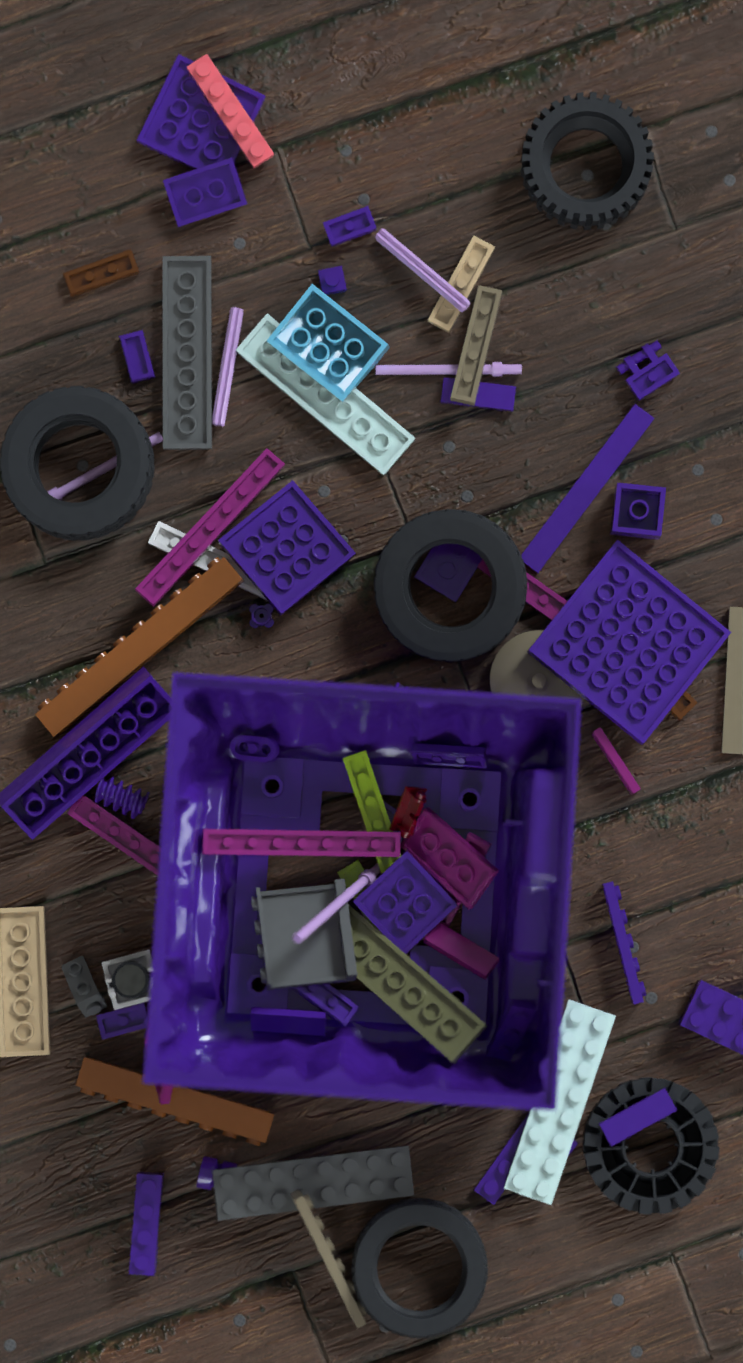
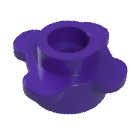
M253 604L250 606L249 611L252 616L250 620L251 627L266 626L270 628L273 626L274 621L272 620L271 613L274 609L271 604H266L265 606Z

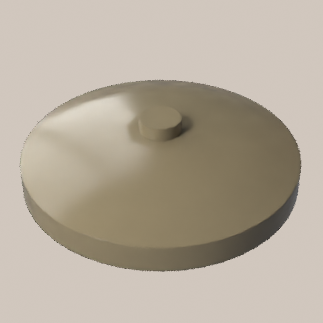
M533 630L518 634L507 641L496 654L490 671L492 693L581 699L582 704L584 700L582 696L527 652L544 630Z

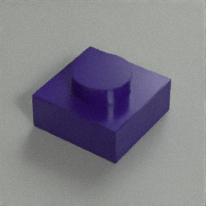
M342 266L318 270L323 293L329 295L347 291Z

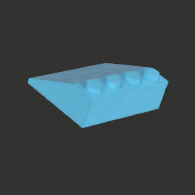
M311 284L267 339L270 345L342 402L390 348L388 343L313 284Z

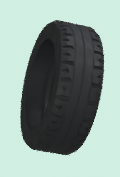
M411 1198L395 1202L376 1213L364 1226L355 1244L352 1258V1281L357 1298L366 1313L377 1324L386 1330L392 1331L394 1334L417 1339L440 1336V1334H446L456 1329L457 1326L463 1324L478 1307L485 1292L488 1278V1262L482 1239L467 1217L444 1202L428 1198ZM413 1225L431 1226L444 1232L455 1243L462 1260L461 1280L454 1294L442 1305L423 1311L406 1309L393 1302L382 1289L377 1274L378 1257L385 1242L397 1231Z

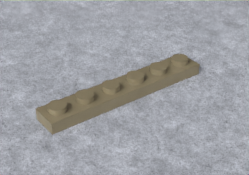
M299 1189L291 1192L290 1195L357 1329L364 1326L366 1322L363 1316L367 1313L360 1302H355L352 1296L356 1293L350 1279L345 1281L342 1273L346 1271L340 1259L335 1260L331 1253L335 1251V1248L330 1238L324 1239L321 1230L325 1228L319 1216L313 1217L310 1209L314 1208L308 1194L303 1196Z

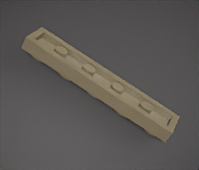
M478 286L451 394V401L475 406L502 297V290Z

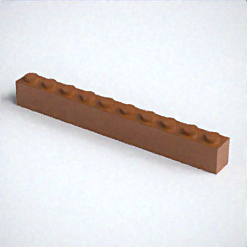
M217 557L207 565L209 569L204 574L197 573L188 581L190 585L182 591L180 588L169 597L171 601L168 604L157 606L150 613L152 615L150 619L146 622L143 620L138 622L132 628V634L127 638L122 636L114 642L113 646L115 648L108 654L105 651L94 659L95 665L90 669L87 667L83 668L75 675L77 680L71 685L68 683L64 684L56 691L58 695L53 700L48 698L37 707L39 711L35 715L53 737L60 736L244 582V579L225 557L222 559Z

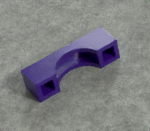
M143 1171L137 1173L129 1274L148 1276L156 1274L158 1227L164 1173Z

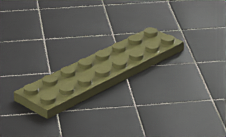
M348 904L357 978L452 1063H455L487 1025Z

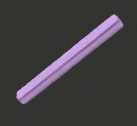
M381 229L376 234L375 238L381 245L459 311L464 312L470 306L467 298L389 232Z
M232 307L229 314L212 415V425L215 426L225 425L237 354L236 349L238 348L243 318V309Z

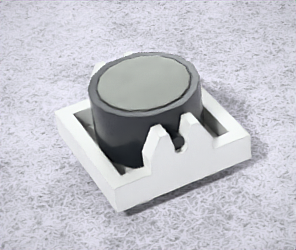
M150 949L101 962L114 1010L150 1001L152 973Z

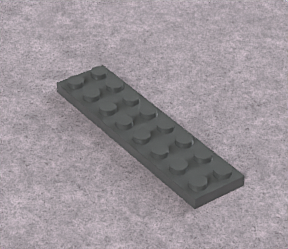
M163 256V450H212L211 256Z
M408 1145L212 1170L218 1221L297 1211L298 1209L290 1195L291 1192L297 1189L301 1191L303 1196L308 1194L314 1208L414 1196Z

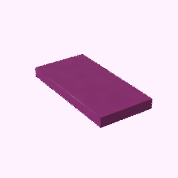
M429 807L425 808L418 817L414 828V835L410 836L409 839L404 838L400 844V847L405 852L408 850L431 876L468 909H473L499 872L492 863Z

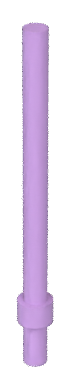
M492 362L490 365H484L483 374H492V377H502V374H522V364ZM376 365V375L457 374L459 365Z
M159 432L149 437L152 447L163 441ZM117 456L57 489L55 487L49 490L48 493L58 500H63L62 497L115 468Z
M378 863L371 869L363 871L356 882L294 934L293 940L298 944L301 943L360 890L374 882L376 876L381 873Z

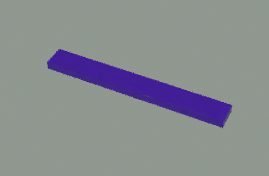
M636 404L632 407L521 556L526 566L537 574L540 572L653 422L654 417Z

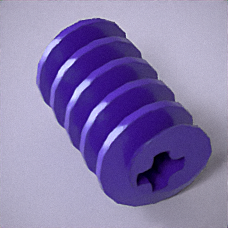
M103 777L95 793V803L99 804L104 799V807L107 808L113 803V811H117L122 806V814L126 815L131 810V818L135 819L143 812L150 792L141 797L140 788L135 793H132L131 784L126 789H123V781L114 785V777H111L107 782L105 777Z

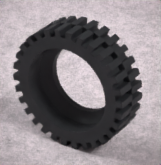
M583 92L576 93V97L571 99L569 94L564 96L560 103L558 100H555L551 103L549 109L545 107L540 112V117H536L533 120L531 129H528L523 144L521 176L524 177L523 185L525 190H529L528 196L530 200L537 202L536 208L540 212L543 209L547 212V218L550 220L553 217L557 218V224L564 226L565 222L570 223V228L577 229L578 225L584 226V230H591V226L597 225V229L604 228L605 223L609 222L612 225L617 223L619 217L625 218L631 209H635L639 200L644 196L652 174L654 152L651 150L653 144L652 139L648 140L649 131L647 127L642 128L641 126L643 120L639 115L637 117L632 115L634 110L631 107L622 108L623 102L619 99H616L615 103L609 101L610 96L606 94L603 95V99L596 98V92H590L589 97H584ZM579 130H592L607 136L618 148L622 159V171L617 184L605 195L594 199H578L568 195L558 187L551 174L550 158L553 149L563 137Z

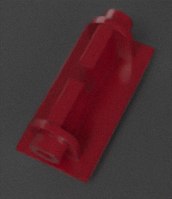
M405 786L390 825V830L401 831L400 835L406 839L414 835V828L417 823L416 817L420 815L423 805L427 801L425 798L426 788Z

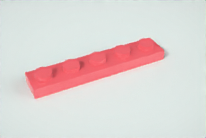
M205 54L187 66L188 72L252 167L255 169L274 156L273 151L209 56Z

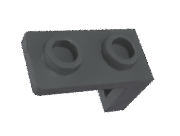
M83 956L61 966L74 1000L85 1018L95 1015L108 1007L94 982Z

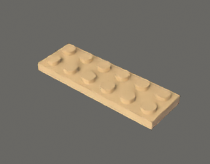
M45 906L0 908V1057L50 1055Z

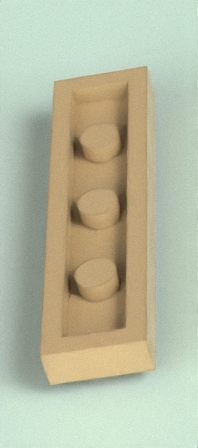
M473 236L448 282L465 298L468 299L495 246L476 236ZM441 295L428 318V322L449 333L461 311Z

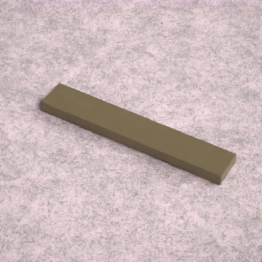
M729 607L728 630L731 634L727 637L721 753L743 755V607Z

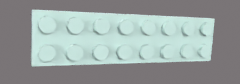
M266 314L239 345L236 352L384 476L414 442L415 437L358 389L355 388L342 402L270 345L267 339L279 326V323L269 314Z
M568 999L561 1022L556 1111L530 1109L504 1189L550 1205L552 1204L609 1038L615 1015Z

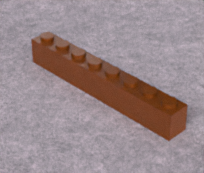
M88 1056L83 1059L76 1086L81 1087L80 1092L94 1096L95 1092L104 1094L105 1100L118 1103V1100L121 1099L128 1102L127 1106L142 1110V1106L151 1108L152 1114L165 1117L166 1113L176 1116L175 1121L184 1124L194 1121L199 1123L198 1127L201 1129L213 1131V1128L223 1130L222 1135L235 1139L237 1135L247 1137L246 1142L260 1146L261 1142H267L275 1113L187 1086L173 1085L170 1103L161 1105L155 1084L144 1083V1073Z

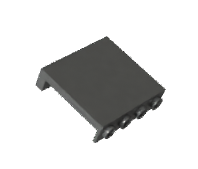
M336 879L334 884L271 891L260 892V888H256L255 896H251L252 911H257L258 920H254L255 935H260L261 944H257L258 959H263L264 968H260L261 983H266L267 990L356 981L357 968L348 902L301 943L298 944L293 940L294 934L346 890L345 879Z

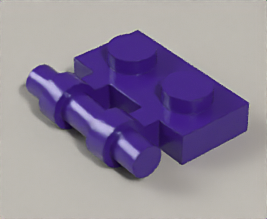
M657 340L650 345L648 343L641 347V351L633 356H627L621 364L616 366L621 375L628 370L632 373V376L625 381L638 401L680 374L667 353L659 358L657 357L655 352L662 348ZM647 358L651 363L640 370L637 364Z

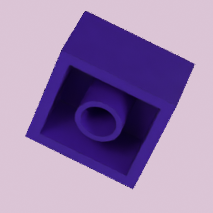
M617 482L610 535L659 540L662 534L666 488Z

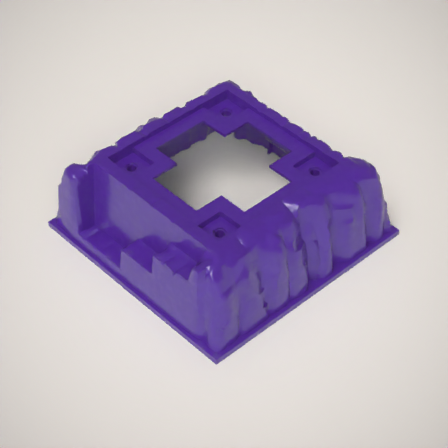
M173 672L144 1083L556 1111L581 699ZM242 734L269 736L278 742L279 754L274 760L268 762L240 760L231 753L230 744L234 737ZM244 742L243 748L246 751L248 749V745ZM412 743L483 747L486 749L488 758L487 768L415 764L411 753ZM266 745V751L270 753V746ZM364 750L367 752L381 795L402 796L405 786L426 788L425 798L427 801L424 803L421 813L425 808L429 807L464 839L471 832L492 844L485 858L499 872L473 909H468L463 905L461 935L499 957V963L485 980L430 946L415 945L410 949V958L450 994L454 991H461L464 994L462 1004L484 1022L487 1027L455 1063H452L375 993L338 990L359 1006L344 1028L326 1015L325 1036L251 1031L252 1007L322 1011L291 988L267 990L265 987L262 992H256L252 988L253 980L257 977L261 978L260 968H264L263 959H258L257 944H261L260 935H255L254 920H258L257 911H252L251 896H255L256 888H260V892L266 891L269 855L202 854V829L320 831L322 791L354 793L342 758ZM268 781H278L279 790L276 793L271 794L266 791L265 786ZM466 793H473L476 796L477 803L474 806L468 807L463 803V796ZM516 999L536 1004V1013L511 1060L506 1061L486 1056V1048L511 1000Z

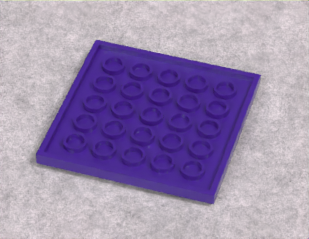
M617 540L527 652L634 740L643 745L731 632Z

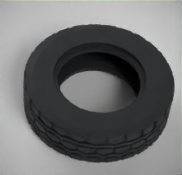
M65 386L53 389L52 392L47 391L37 396V399H32L13 418L12 425H9L4 435L6 438L2 441L0 450L1 479L6 494L14 507L27 521L41 531L64 540L86 541L93 540L96 537L101 538L110 535L109 533L119 530L125 526L126 522L129 523L147 500V494L149 495L153 484L152 479L154 478L155 469L151 441L145 428L133 411L115 396L102 392L99 389L84 388L83 386H70L69 388ZM76 425L91 426L107 434L114 444L117 464L113 479L101 494L90 500L77 503L58 500L45 490L39 475L41 452L47 441L60 430Z
M445 509L432 511L410 520L400 527L388 540L380 554L375 570L374 597L379 615L388 631L408 650L424 658L441 662L465 661L481 656L495 648L511 633L519 621L527 595L526 568L514 541L493 521L466 510ZM447 543L463 545L475 551L486 563L492 579L491 597L485 610L474 621L456 627L442 626L423 616L417 609L410 590L411 574L420 557L431 548Z

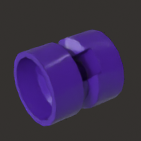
M204 1156L196 1187L211 1190L213 1188L212 1170L237 1167L238 1164L228 1161L220 1164L218 1159Z

